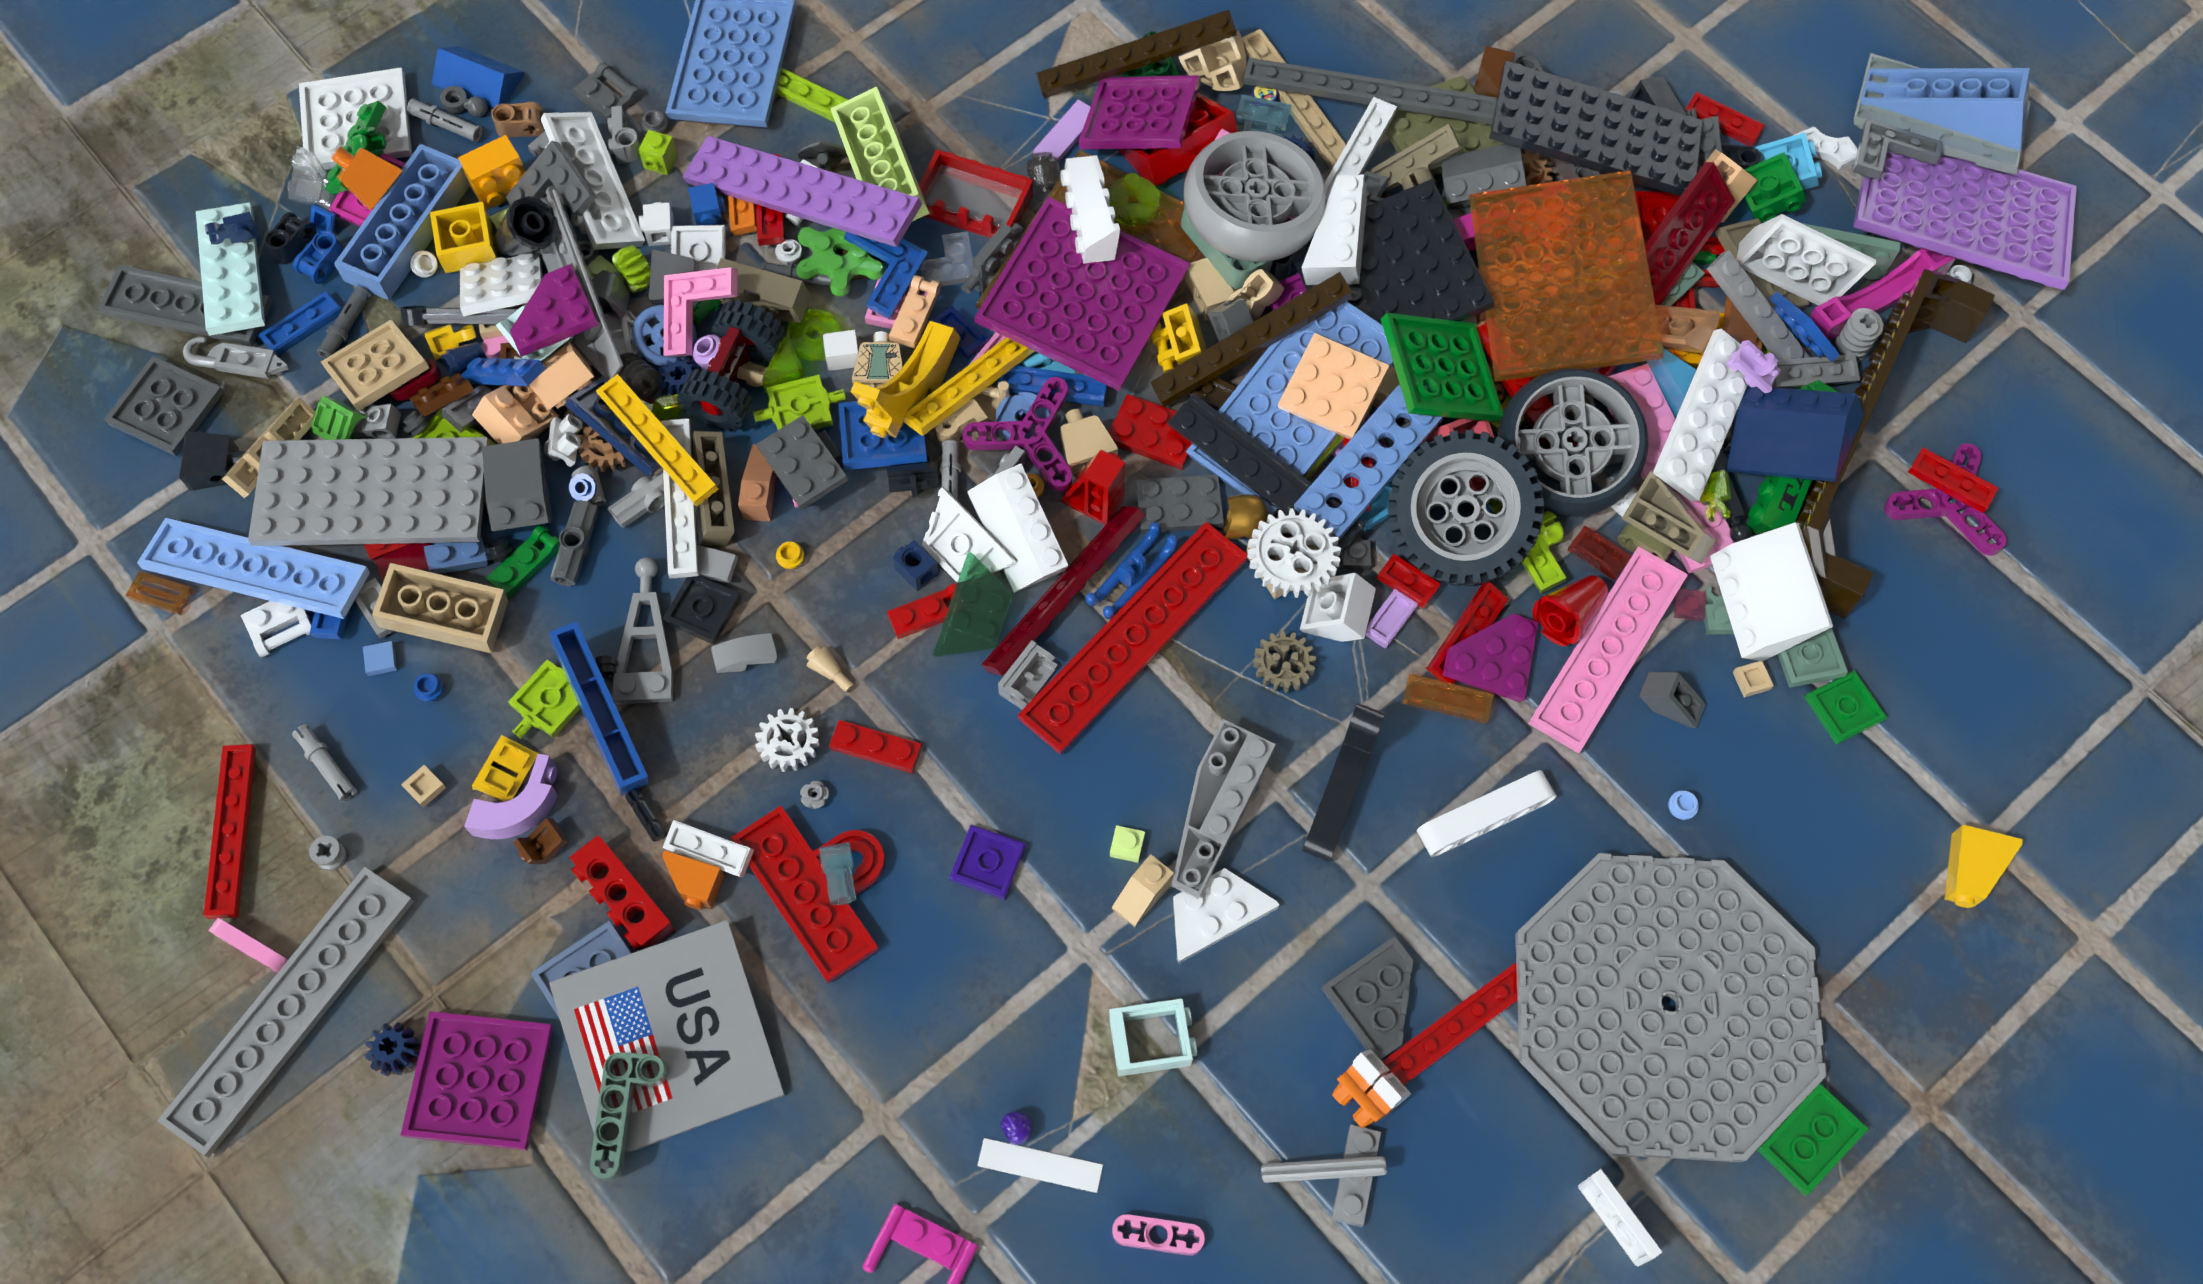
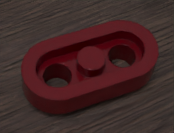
M424 359L429 369L402 384L394 391L389 392L392 398L398 401L408 400L417 394L418 390L435 384L441 376V371L436 362L431 359Z

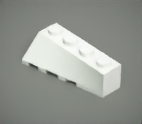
M1098 156L1068 158L1065 162V170H1061L1062 186H1067L1068 192L1065 194L1067 208L1072 209V215L1070 216L1072 231L1077 232V237L1075 238L1076 251L1081 253L1083 263L1115 260L1120 227L1118 223L1114 224L1115 211L1113 207H1109L1110 195L1108 189H1102L1104 188V176Z

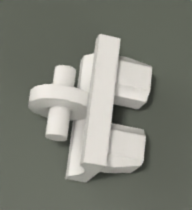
M568 414L563 420L555 416L551 421L549 440L544 444L545 455L553 461L563 459L571 467L576 462L577 449L580 447L581 442L577 435H579V431L582 429L583 422L571 414Z

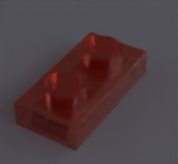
M1586 526L1582 528L1567 549L1614 581L1632 557Z

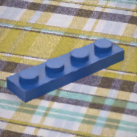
M476 358L467 365L468 369L461 376L468 380L470 384L529 386L546 368L540 360Z
M1014 366L1001 376L997 382V388L999 382H1007L1009 384V394L1018 395L1019 392H1029L1038 395L1042 386L1049 378L1059 377L1068 386L1066 402L1104 407L1107 385L1086 375L1023 366ZM1056 387L1054 390L1051 389V400H1053L1057 392L1060 393L1059 387Z

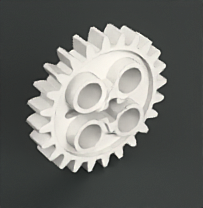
M1290 508L1289 516H1285L1281 510L1278 512L1277 519L1269 514L1267 523L1260 521L1259 530L1254 529L1252 532L1253 539H1249L1248 547L1250 550H1248L1247 558L1252 559L1250 561V569H1257L1254 577H1264L1263 587L1270 583L1273 584V593L1279 588L1283 589L1284 597L1287 596L1289 590L1293 591L1295 598H1298L1300 590H1303L1307 596H1310L1311 587L1319 592L1322 586L1321 582L1328 585L1331 579L1330 576L1335 577L1336 567L1340 563V558L1337 556H1340L1341 548L1336 546L1339 538L1331 537L1334 530L1333 527L1324 529L1325 519L1317 523L1315 521L1316 514L1313 513L1307 518L1303 509L1299 516L1295 515L1293 508ZM1283 533H1290V534H1292L1294 537H1292V538H1286V537L1282 536V534H1283ZM1315 545L1319 550H1310L1307 546ZM1276 555L1280 557L1281 560L1274 561L1271 560L1269 556ZM1301 567L1304 568L1307 572L1298 573L1297 571H1295V568Z

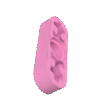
M217 918L208 930L218 938L277 973L288 961L280 954L220 918Z
M1128 1214L1119 1216L1112 1228L1113 1237L1120 1245L1182 1255L1197 1254L1202 1249L1205 1241L1204 1233L1197 1225ZM1125 1222H1130L1132 1229L1141 1230L1140 1223L1147 1224L1144 1230L1145 1242L1138 1241L1140 1234L1132 1233L1129 1235V1239L1122 1238L1123 1234L1117 1230L1118 1227H1123ZM1154 1226L1165 1228L1168 1234L1167 1240L1162 1244L1153 1243L1149 1238L1151 1228ZM1172 1228L1179 1229L1177 1236L1184 1237L1188 1231L1194 1232V1238L1199 1239V1243H1194L1192 1248H1187L1185 1241L1176 1240V1247L1170 1246L1173 1237Z

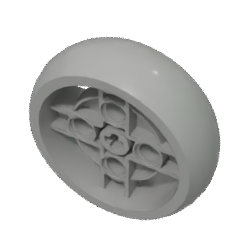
M1243 131L1231 133L1214 140L1196 156L1185 177L1184 204L1192 226L1201 238L1214 249L1239 260L1266 262L1278 260L1297 252L1313 238L1324 213L1326 190L1318 167L1310 156L1296 144L1270 133ZM1221 172H1224L1222 176H1215ZM1288 216L1297 217L1291 221L1285 222Z

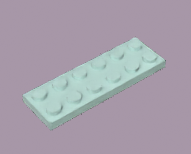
M250 202L196 211L205 326L209 336L265 326L256 239L233 244L230 239H225L220 244L211 245L209 235L206 234L204 226L211 222L222 224L223 217L250 212L254 221L253 208Z

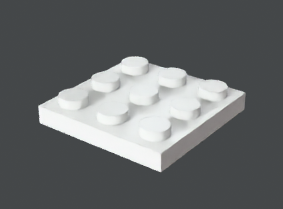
M527 252L506 259L500 257L493 259L491 262L482 264L471 263L460 268V309L462 315L467 316L528 303L543 279L540 253Z

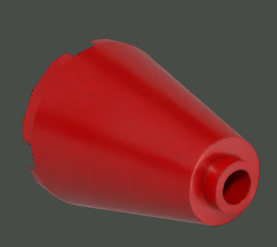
M1589 575L1541 597L1535 602L1532 609L1534 621H1539L1544 628L1541 630V633L1551 642L1560 646L1577 643L1608 595L1607 585L1603 579L1595 575Z

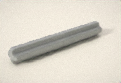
M1383 1156L1263 1164L1261 1167L1262 1180L1266 1183L1379 1176L1387 1173V1163Z

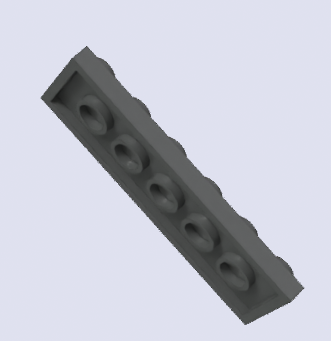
M124 265L118 266L98 306V310L102 315L249 346L254 345L261 327L209 336L205 326L202 282ZM262 295L265 320L273 301L270 296Z

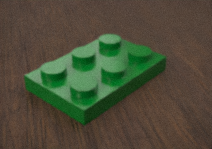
M1819 1083L1762 1143L1757 1151L1804 1196H1807L1865 1134L1868 1128Z

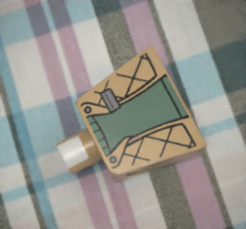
M883 331L874 333L873 342H863L860 345L852 375L853 385L854 382H858L873 388L878 387L892 379L902 369L899 344L889 343L888 333Z

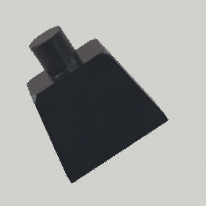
M186 431L179 478L190 491L227 485L222 478L246 451H239V447L227 435Z

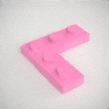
M729 267L664 275V356L672 358L692 355L693 302L737 297L738 269Z

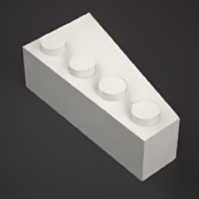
M1364 174L1337 175L1325 205L1322 219L1317 226L1302 265L1306 285H1318L1341 272L1347 284H1359L1367 201Z

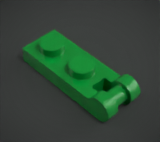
M544 525L537 526L533 530L532 535L486 577L488 583L495 588L504 589L507 599H509L558 553L561 545L559 538L551 536L550 530ZM544 543L545 547L540 551L538 547Z

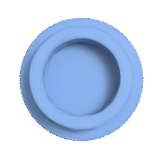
M1678 791L1670 797L1668 807L1671 814L1676 818L1688 820L1695 816L1699 804L1697 798L1692 793Z

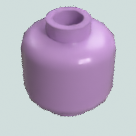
M714 334L706 335L696 342L693 349V359L702 369L707 370L709 361L715 358L721 337Z

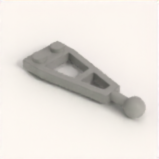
M647 557L641 558L635 565V572L640 578V593H633L617 658L619 666H616L617 673H614L613 701L615 705L673 702L674 675L658 595L656 592H651L652 578L657 574L658 566L653 559ZM641 605H651L654 626L636 627ZM657 638L663 671L626 673L633 639Z

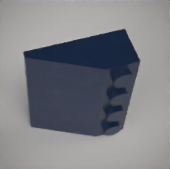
M1748 386L1738 407L1727 464L1728 472L1837 482L1864 416L1857 394L1772 388L1771 392L1764 393L1757 386L1752 388Z

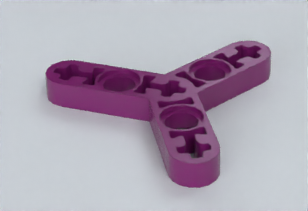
M1059 377L1049 378L1042 386L1023 421L969 423L963 429L964 445L968 449L975 451L1013 450L1015 446L1024 449L1048 486L1056 492L1066 491L1072 484V471L1046 433L1067 398V383ZM1056 387H1059L1060 393L1057 392L1052 402L1049 401L1051 389L1054 390ZM1040 407H1045L1049 409L1051 414L1047 418H1039L1036 416L1035 411ZM1033 423L1036 424L1035 437L1031 436L1030 439H1026V433L1031 432ZM999 430H1006L1010 433V438L1007 441H999L996 439L995 434ZM987 431H991V441H987ZM972 432H978V441H973L971 437ZM1043 450L1049 451L1053 458L1048 462H1042L1037 457L1038 453ZM1055 465L1057 473L1060 476L1065 475L1064 482H1061L1060 480L1054 481L1055 472L1052 468Z
M1965 443L1956 449L1950 462L1976 475L1981 460V452L1973 444ZM1963 454H1967L1969 459L1965 466H1962L1965 459ZM1939 489L1896 492L1890 495L1884 504L1885 514L1894 520L1946 516L1985 555L1994 556L2006 545L2005 534L1985 513L1979 512ZM1921 498L1930 501L1932 508H1922L1918 500ZM1954 499L1956 503L1950 504L1948 500ZM1962 508H1964L1965 510H1964L1963 513L1960 515V514L1958 513V511L1960 512V511L1962 510ZM1965 517H1974L1978 521V526H1969L1965 521ZM1983 528L1985 532L1983 531V533L1979 535L1978 533ZM1993 539L1996 543L1990 545L1987 540Z

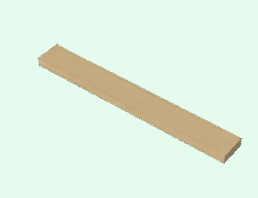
M1261 29L1242 37L1245 53L1249 58L1286 63ZM1277 90L1279 100L1332 171L1346 143L1310 95Z

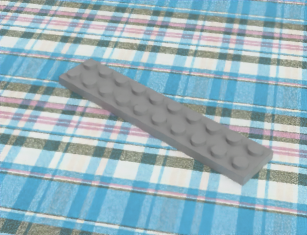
M364 867L157 1121L204 1156L210 1157L414 903V900Z

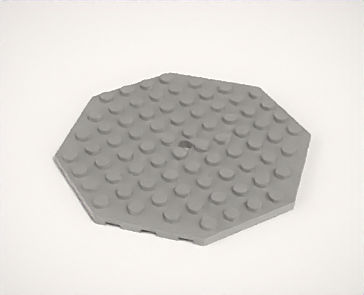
M1599 853L1515 934L1519 1061L1612 1156L1744 1162L1826 1077V1067L1822 1061L1821 1050L1823 1045L1822 1023L1819 1020L1817 1005L1820 1002L1818 978L1815 977L1814 960H1816L1815 947L1724 860L1695 861V859L1670 857L1669 859L1653 858V856L1628 855L1626 857ZM1667 996L1674 1000L1676 1004L1674 1012L1663 1010V997Z

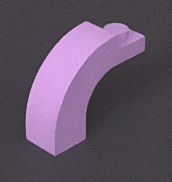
M537 755L527 786L514 799L502 803L474 799L464 826L472 836L480 838L506 839L523 834L539 824L548 815L558 797V794L550 785L555 782L557 776V767L550 756Z

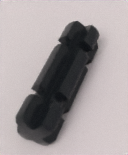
M635 788L628 792L625 798L652 841L656 842L665 837V829L641 791Z

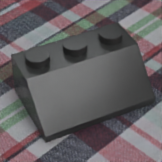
M1501 144L1449 156L1441 161L1446 199L1450 210L1529 193L1521 148L1509 144Z

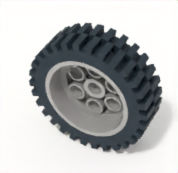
M1466 430V433L1452 431L1449 432L1450 435L1442 437V434L1434 437V441L1430 443L1424 442L1420 445L1421 448L1417 452L1413 450L1408 455L1409 459L1405 464H1401L1397 477L1394 476L1392 481V491L1389 492V524L1398 547L1414 567L1442 583L1446 582L1455 586H1474V584H1484L1504 577L1506 573L1512 572L1522 560L1526 559L1540 534L1544 515V498L1541 483L1538 481L1534 467L1530 466L1526 456H1522L1514 445L1506 444L1505 439L1498 436L1493 438L1487 432L1476 434L1474 430ZM1473 478H1483L1486 482L1485 488L1481 491H1473L1469 486ZM1448 480L1454 481L1458 485L1456 492L1451 495L1444 494L1441 490L1442 484ZM1499 500L1503 505L1501 512L1498 514L1489 513L1486 509L1489 501ZM1463 503H1470L1474 507V513L1469 517H1462L1458 513L1459 506ZM1435 506H1441L1446 510L1445 517L1438 521L1430 517V511ZM1480 525L1488 526L1491 530V535L1485 540H1480L1474 535L1475 529ZM1457 528L1463 533L1462 539L1459 542L1451 543L1446 539V534L1450 529Z

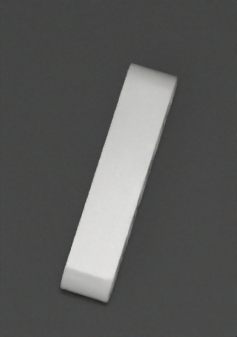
M1539 770L1423 824L1417 829V833L1430 856L1435 857L1550 803L1557 795L1543 771Z

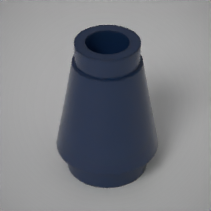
M476 341L445 350V354L441 355V360L451 375L455 373L461 374L467 369V365L472 360L481 358L485 354L481 345Z

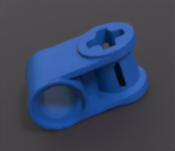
M318 232L305 249L296 256L293 262V269L299 274L304 273L308 275L314 283L321 284L327 280L330 273L336 267L334 263L344 248L332 232Z

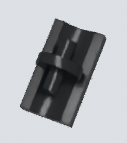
M927 456V462L887 467L890 493L911 490L912 498L918 497L917 490L939 488L937 464L932 461L930 456Z

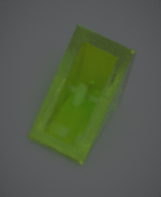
M784 336L762 378L765 394H768L767 387L805 378L802 365L788 337Z

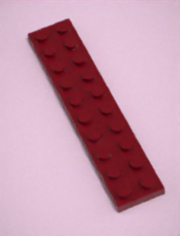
M1714 162L1704 163L1565 353L1563 359L1569 368L1587 369L1607 377L1610 376L1633 344L1632 341L1621 338L1620 332L1649 307L1662 304L1732 207L1735 199Z

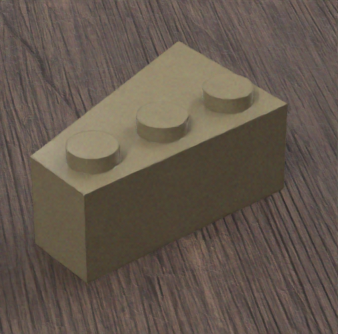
M720 258L716 269L729 267L738 269L737 297L721 298L720 301L723 305L725 302L728 303L729 300H734L735 302L742 300L744 304L750 302L756 308L758 306L764 308L763 311L765 313L770 312L774 315L773 319L802 323L811 299V295L803 281Z
M1652 470L1621 518L1700 564L1703 563L1716 542L1715 537L1676 491L1654 475Z

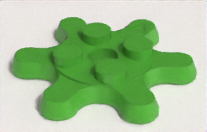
M811 227L802 228L798 234V241L801 245L810 248L813 254L799 262L796 273L800 278L811 279L816 275H826L831 280V292L835 296L841 297L849 293L850 280L854 276L864 275L869 279L879 280L885 273L882 263L871 258L869 252L844 239L845 231L831 228L828 231L819 232ZM838 247L839 249L847 250L848 253L839 256L835 254V251Z

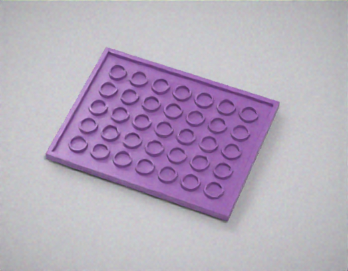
M1887 150L1883 172L1879 180L1862 176L1853 227L1864 232L1884 236L1890 240L1905 242L1917 248L1935 251L1944 256L1962 259L1971 264L1975 263L1995 271L2009 273L2021 279H2029L2048 287L2065 290L2070 278L2077 186L2018 169V174L2014 175L1976 166V162L1940 154V158L1935 165L1928 162H1920L1915 158L1905 155H1897Z

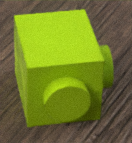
M648 130L639 148L644 169L669 175L678 156L673 136Z

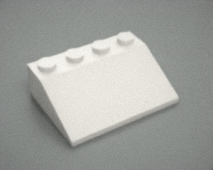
M1783 214L1754 227L1739 243L1736 258L1745 271L1818 306L1835 296L1841 297L1876 264V259Z
M1792 523L1733 543L1710 556L1742 658L1765 661L1833 627L1799 523Z

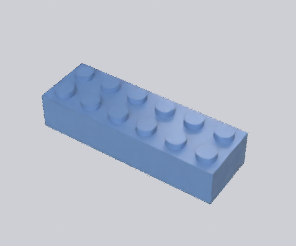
M422 144L417 147L402 168V172L385 192L335 261L334 265L344 282L362 287L368 292L384 299L390 300L411 270L410 259L412 255L418 251H424L434 238L430 212L455 207L470 186L459 159Z

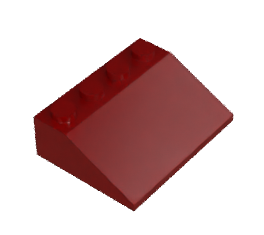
M1197 93L1181 148H1134L1119 151L1143 179L1157 186L1167 182L1174 175L1187 171L1196 156L1216 139L1221 129L1229 133L1238 132L1234 114L1229 109Z

